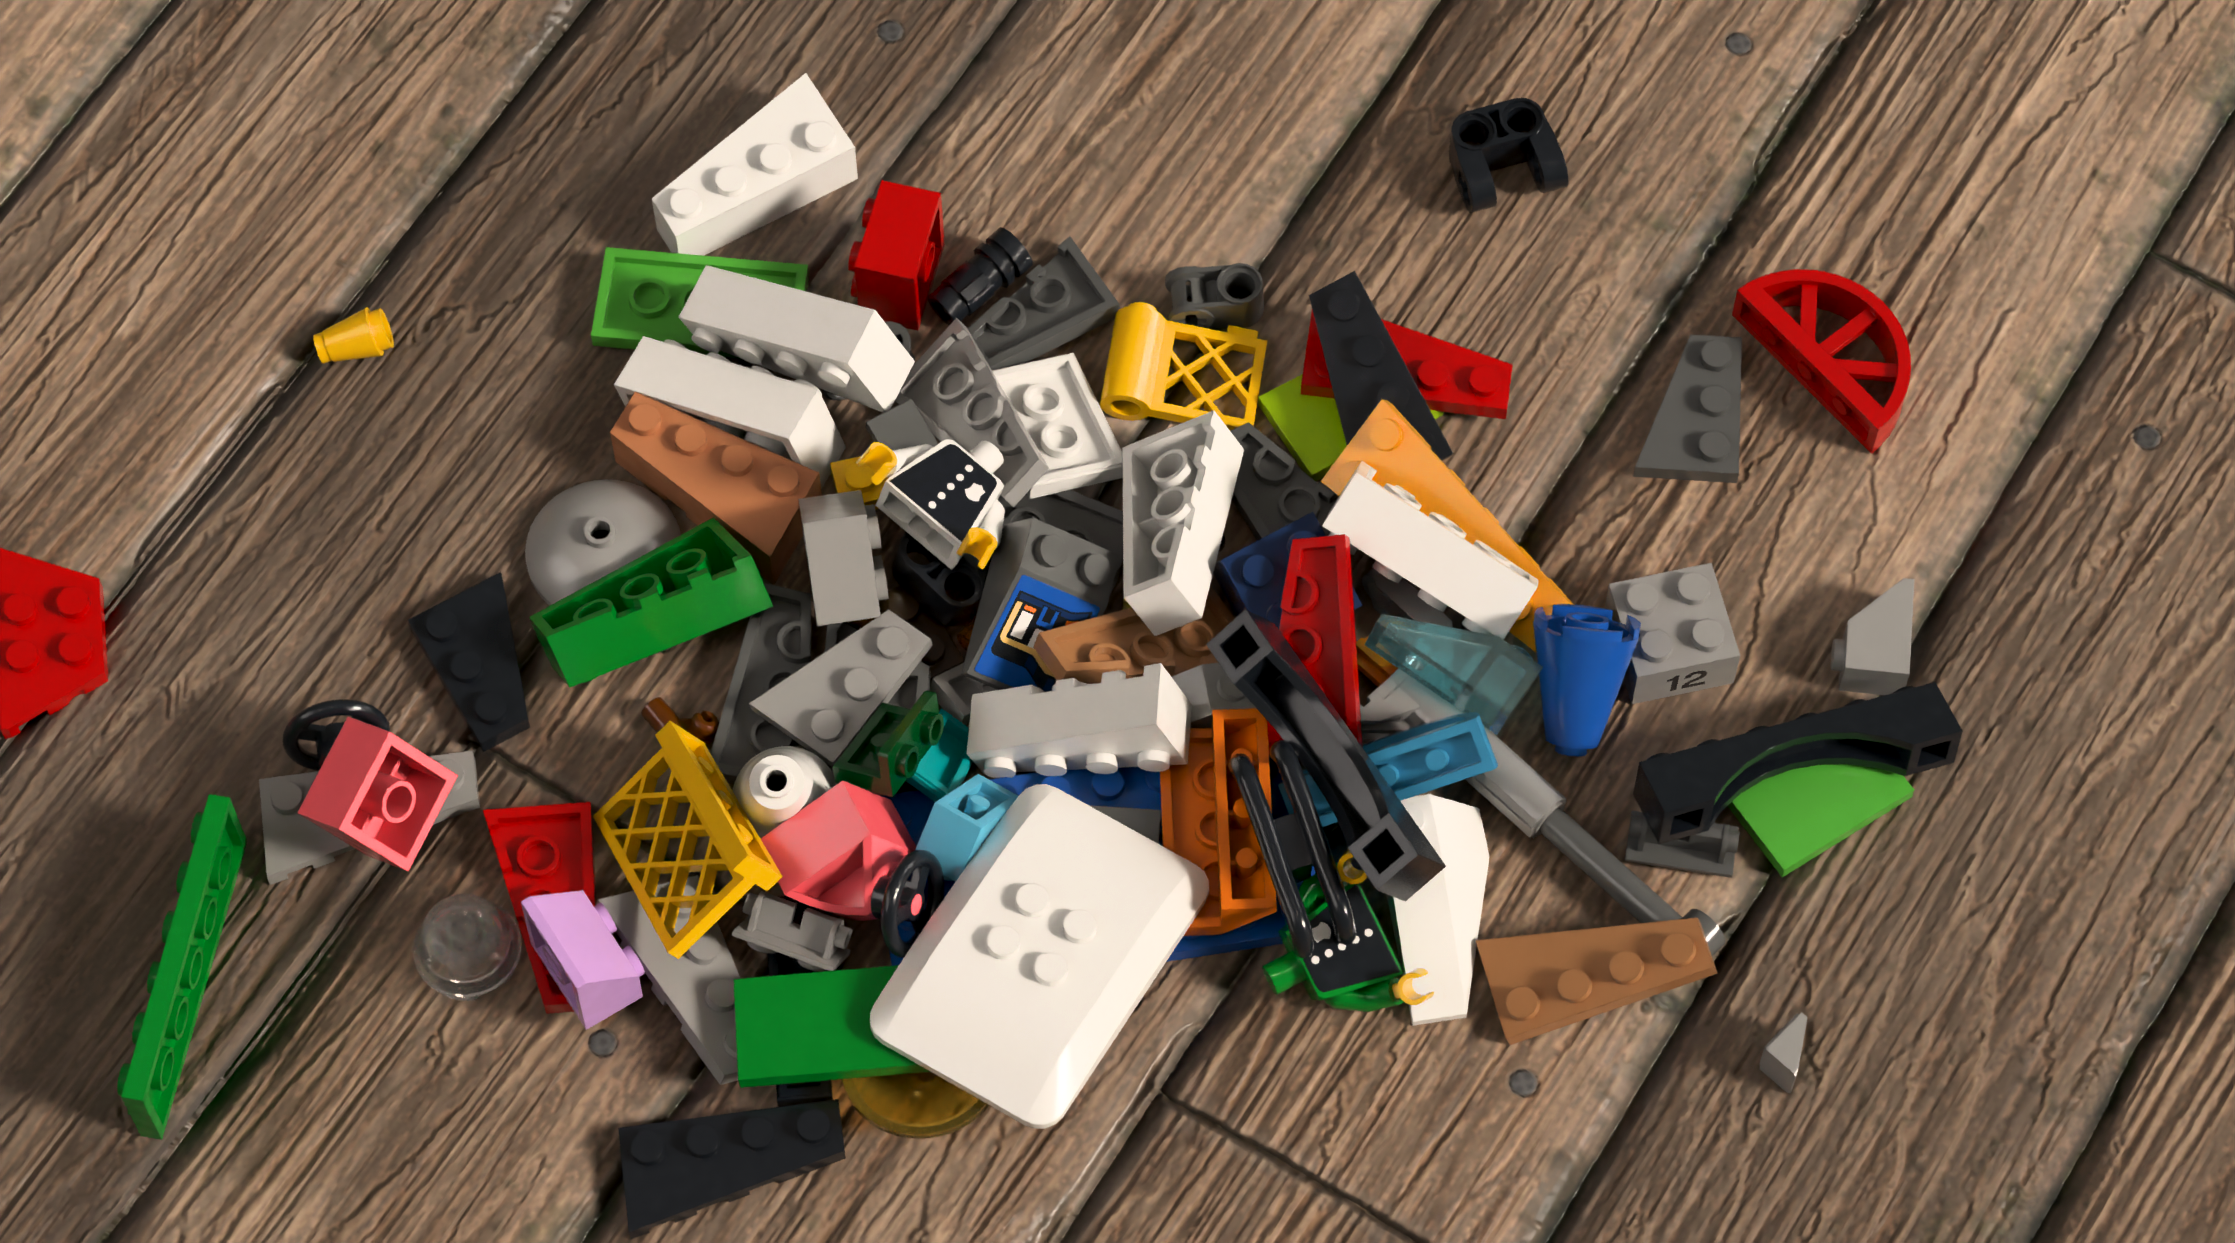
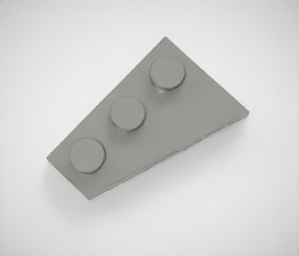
M887 610L881 614V617L875 618L750 702V708L833 767L881 703H888L931 649L933 646L931 638L892 611Z

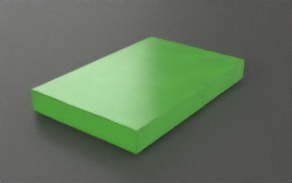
M1850 764L1815 765L1789 770L1762 780L1736 797L1728 805V808L1780 876L1784 877L1912 798L1914 788L1903 775L1878 768Z

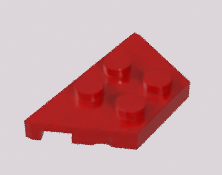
M0 548V730L4 739L20 734L19 726L41 713L47 711L49 715H52L67 706L75 696L88 694L108 682L104 596L100 579Z

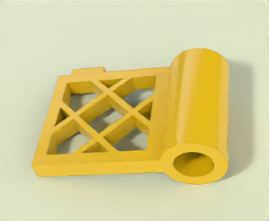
M1131 303L1119 309L1115 315L1100 407L1106 414L1121 420L1134 421L1149 416L1184 423L1214 410L1230 431L1248 422L1254 426L1267 340L1257 339L1258 331L1232 325H1228L1227 331L1222 332L1168 321L1154 306L1148 303ZM1174 339L1194 342L1204 356L1184 366L1172 350ZM1232 350L1253 354L1252 367L1236 377L1221 359L1222 356ZM1211 363L1226 383L1206 394L1192 374ZM1171 366L1175 373L1168 376L1169 367ZM1181 380L1197 399L1186 407L1163 403L1165 390ZM1249 381L1248 392L1242 385ZM1233 391L1245 406L1243 419L1223 415L1213 402Z

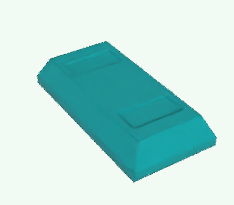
M942 708L939 714L943 716L944 728L939 742L935 746L930 747L919 762L915 774L911 778L906 779L910 785L934 802L962 785L973 763L967 755L969 727Z

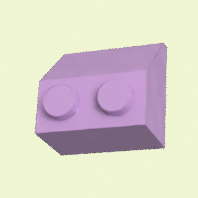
M583 890L535 895L521 901L532 947L586 1030L643 997L639 977L645 974L644 968L629 945L621 949L612 935L617 931L616 925L602 903L593 906Z

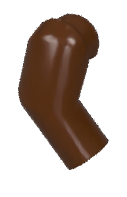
M661 697L651 700L641 712L644 719L657 733L669 721H672L703 741L706 747L714 742L719 726L718 718L709 711L703 710L701 714L695 713L692 718H679Z

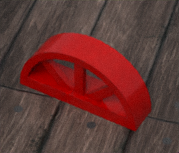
M1794 269L1774 272L1756 278L1737 289L1732 316L1871 454L1874 453L1886 441L1896 426L1911 375L1909 344L1893 312L1881 299L1862 285L1840 275L1825 271ZM1800 306L1799 324L1782 307ZM1817 308L1830 311L1849 320L1848 323L1820 344L1815 341ZM1865 332L1879 348L1886 363L1835 359L1832 356ZM1855 379L1891 382V396L1885 406L1882 407Z

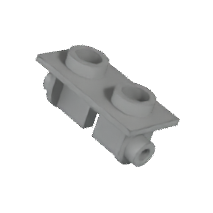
M761 891L759 895L751 892L748 894L743 906V913L749 916L733 930L732 936L747 941V944L752 949L763 953L778 952L798 959L797 961L802 967L817 972L835 971L850 955L851 950L846 947L850 941L852 929L844 926V920L807 908L804 911L801 925L793 922L797 903L774 896L765 891Z

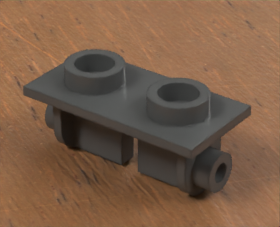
M1632 811L1625 861L1732 878L1735 853H1737L1739 843V827L1713 823L1708 831L1658 844L1643 813Z

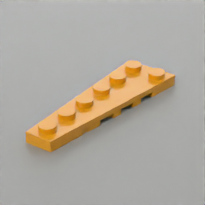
M1382 399L1320 482L1339 496L1361 461H1364L1377 470L1372 478L1373 481L1382 487L1386 483L1393 486H1401L1414 495L1415 499L1422 505L1419 511L1429 516L1431 511L1444 515L1467 533L1464 538L1471 544H1474L1476 540L1482 541L1539 580L1538 588L1509 631L1536 652L1533 626L1536 609L1543 607L1545 615H1552L1553 605L1574 604L1552 579L1548 578L1540 570L1539 565L1523 547L1519 546L1499 525V521L1487 508H1484L1465 487L1464 482L1455 472L1449 469L1431 450V446L1396 407L1388 400Z

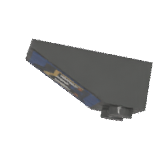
M1034 517L1003 525L1001 543L994 550L961 675L997 690L1033 685L1042 689L1043 692L1052 691V686L1056 684V679L1033 648L1038 633L1102 616L1108 605L1120 555Z

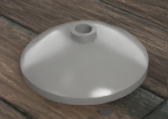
M603 479L584 482L556 495L541 509L534 519L528 532L525 548L528 574L537 593L550 606L680 536V528L668 506L658 496L644 487L621 480ZM606 530L609 532L608 536L603 539L592 537L596 531Z

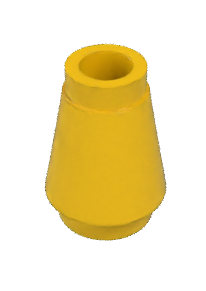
M366 307L324 329L323 332L313 335L317 354L323 364L331 361L383 356L384 350L394 347L391 328L381 308L370 311Z

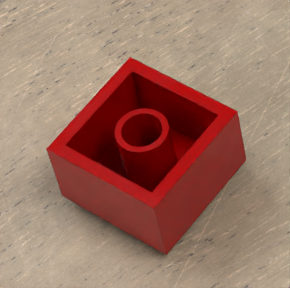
M881 180L876 199L868 198L864 207L862 228H866L863 240L862 242L854 241L850 251L848 270L855 272L851 285V297L857 298L859 306L876 310L884 322L892 321L901 324L907 329L918 331L928 301L927 297L930 294L945 245L941 193Z

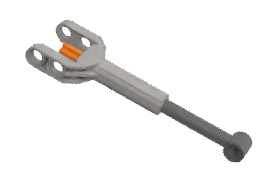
M1374 568L1371 569L1362 578V583L1372 600L1373 608L1420 650L1401 666L1369 636L1365 639L1361 637L1356 642L1358 669L1378 686L1367 697L1366 705L1363 707L1360 704L1362 742H1372L1437 719L1469 713L1464 706L1452 697V620L1442 611L1430 606L1417 595L1419 591L1403 577L1399 583H1396L1380 574ZM1483 724L1498 767L1465 779L1471 786L1529 838L1532 837L1534 839L1543 834L1546 839L1640 923L1698 918L1711 955L1713 956L1725 945L1724 934L1711 917L1698 909H1691L1683 917L1563 811L1567 802L1566 798Z

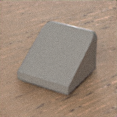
M1802 1012L1800 1014L1797 1013L1767 1043L1759 1063V1069L1787 1093L1792 1092L1801 1057L1808 1018Z

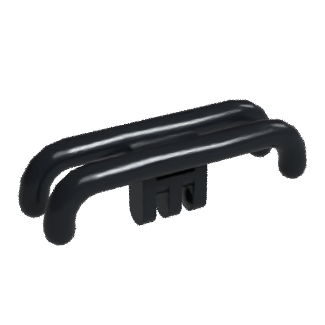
M1278 740L1271 746L1270 757L1278 766L1294 813L1273 820L1257 772L1247 755L1242 753L1234 755L1230 759L1228 767L1230 773L1235 776L1285 916L1292 939L1293 952L1297 957L1304 959L1314 953L1315 944L1311 925L1296 883L1302 882L1311 876L1312 866L1315 869L1331 915L1337 942L1342 945L1351 944L1356 938V924L1348 896L1297 755L1290 743L1285 740Z

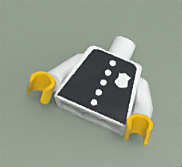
M945 439L936 446L923 444L897 450H891L883 443L873 442L856 463L859 467L864 465L874 471L875 474L871 477V481L875 485H879L884 478H888L884 483L875 506L951 570L957 565L964 553L971 554L979 560L977 567L985 568L994 550L1001 543L1005 509L998 501L1004 485L993 474L1004 462L999 449L988 441H981L970 453L950 439Z

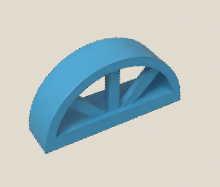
M1478 712L1462 713L1437 719L1363 745V749L1400 801L1494 770L1498 767ZM1306 769L1303 770L1322 827L1338 822L1326 798ZM1281 782L1278 787L1288 813L1292 814L1294 811L1284 783Z

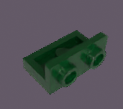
M924 691L911 709L881 703L833 765L835 783L838 784L843 780L870 792L893 797L906 779L911 778L915 774L921 759L931 746H935L942 736L944 719L939 714L937 694Z

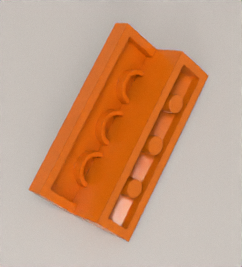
M1257 708L1212 710V728H1190L1188 764L1170 765L1168 770L1160 771L1163 847L1196 864L1205 872L1209 880L1207 900L1184 936L1222 935L1277 911L1274 885L1235 776L1230 773L1228 767L1230 759L1236 754L1242 753L1250 758L1272 814L1267 719Z

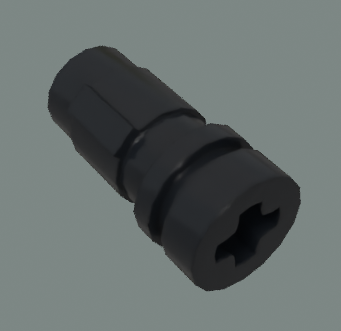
M1002 227L998 228L986 239V244L981 243L974 249L975 256L959 266L927 297L932 309L946 324L950 325L956 318L962 321L967 315L970 316L989 300L1001 286L1007 288L1015 281V277L1019 278L1033 265L1032 258L1024 245L1010 231Z

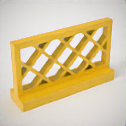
M669 721L655 735L662 748L593 815V818L667 952L679 959L755 884L768 891L783 876L705 743L672 721ZM670 768L671 774L666 792L654 793L658 778ZM679 803H690L685 825L673 826ZM662 804L657 827L645 828L650 806ZM630 806H634L629 828L618 829L614 822ZM709 836L705 859L692 860L698 837ZM670 838H681L676 861H664ZM653 839L648 861L646 863H637L636 859L641 840ZM729 870L733 879L718 894H712L717 872ZM689 872H701L695 895L683 896ZM672 873L667 896L656 897L655 893L660 874ZM692 908L688 923L676 934L674 928L679 909Z

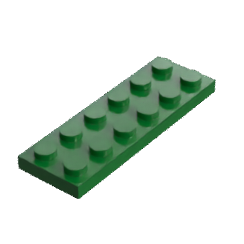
M209 794L204 812H197L193 819L191 843L194 844L190 861H183L178 871L176 890L180 895L175 911H168L163 922L162 942L165 943L161 960L160 962L154 961L149 970L147 992L151 995L146 1012H139L134 1022L132 1042L136 1046L131 1064L124 1063L119 1073L117 1093L121 1096L128 1115L131 1116L142 1137L163 1139L247 845L246 836L230 797Z

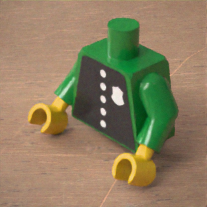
M1348 849L1339 859V862L1336 863L1352 908L1357 933L1355 940L1349 945H1342L1335 939L1331 915L1315 873L1305 879L1298 888L1314 937V953L1304 959L1294 954L1292 939L1286 922V925L1278 933L1288 953L1263 965V973L1276 995L1303 983L1312 1000H1324L1332 1009L1372 1012L1400 1005L1403 1002L1409 1005H1418L1430 999L1434 992H1429L1425 995L1416 993L1412 987L1413 978L1422 977L1428 974V972L1424 968H1417L1403 975L1400 980L1395 978L1403 974V971L1359 884L1368 876L1363 870H1358L1352 866L1350 858L1354 856Z

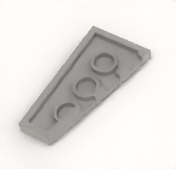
M956 318L912 366L895 402L900 405L912 399L933 436L940 442L945 439L954 440L968 453L981 441H988L995 445L1001 452L1004 462L993 474L1004 485L1001 496L1015 507L1049 467L967 327Z
M473 750L429 756L458 775L433 825L480 808ZM319 771L259 779L266 873L270 885L288 879L287 874L310 865H313L314 869L334 862L335 856L355 849L297 813Z
M698 875L687 878L683 896L695 895L699 882ZM670 882L657 885L655 896L666 897ZM634 891L598 899L596 905L602 903L616 925V933L622 940L620 947L623 949L629 945L633 949L644 968L645 974L653 983L651 990L663 1006L668 1004L682 1023L680 1030L718 1083L722 1085L738 1081L734 979L741 978L718 922L677 959L667 952ZM692 908L679 909L674 928L676 934L688 923Z

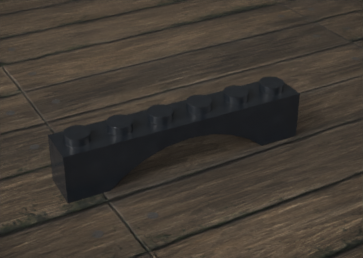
M1245 609L1206 644L1232 683L1259 710L1283 740L1291 744L1298 759L1309 772L1335 814L1349 851L1378 891L1406 902L1446 867L1275 623Z
M1936 682L1918 687L1905 686L1885 696L1870 700H1854L1844 707L1818 714L1814 712L1806 713L1789 722L1770 727L1758 726L1745 734L1722 740L1710 739L1696 747L1671 754L1658 753L1647 760L1639 762L1633 795L1658 844L1708 831L1719 814L1741 793L1762 780L1789 770L1815 765L1850 764L1878 768L1908 776L1952 764L1955 761L1963 730Z

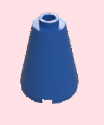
M1553 605L1552 615H1545L1543 607L1536 609L1533 626L1545 739L1555 745L1557 753L1579 757L1585 756L1587 749L1599 746L1640 637L1641 623L1636 618L1627 615L1625 625L1612 621L1613 610L1586 605Z

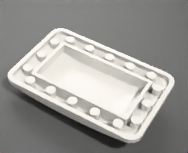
M1036 784L1028 787L1017 797L992 830L903 958L873 1005L870 1012V1029L874 1037L883 1045L1023 1125L1034 1129L1051 1127L1063 1118L1204 906L1209 895V880L1205 872L1196 864L1062 790L1047 784Z

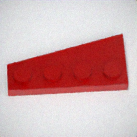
M1342 534L1293 539L1280 606L1282 608L1279 630L1363 748L1350 538ZM1267 721L1269 758H1271V746L1278 740H1283V738Z

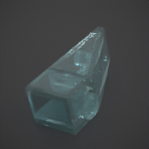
M1381 614L1365 643V646L1463 713L1478 712L1483 726L1495 735L1499 734L1520 705L1543 668L1533 660L1526 650L1517 645H1510L1498 636Z

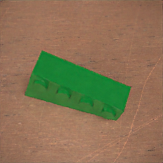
M713 517L533 614L529 619L552 668L570 688L771 608L773 604L752 555Z

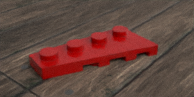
M1312 310L1301 382V394L1335 398ZM1381 319L1430 410L1506 419L1513 364Z
M591 802L483 810L546 1014L574 1012L531 945L521 901L535 895L583 890L592 905H596Z

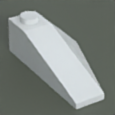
M1431 794L1413 796L1401 800V803L1446 867L1406 902L1386 894L1400 965L1403 971L1402 975L1417 968H1424L1428 974L1413 978L1412 987L1416 993L1421 995L1434 992L1430 999L1418 1005H1409L1412 1026L1461 1019L1467 1016L1477 947L1476 940H1478L1489 864V852L1479 808Z

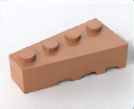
M634 392L610 431L616 463L661 498L671 500L686 512V517L697 526L714 517L752 555L760 575L774 585L803 537L798 499L822 496L819 472L638 392Z

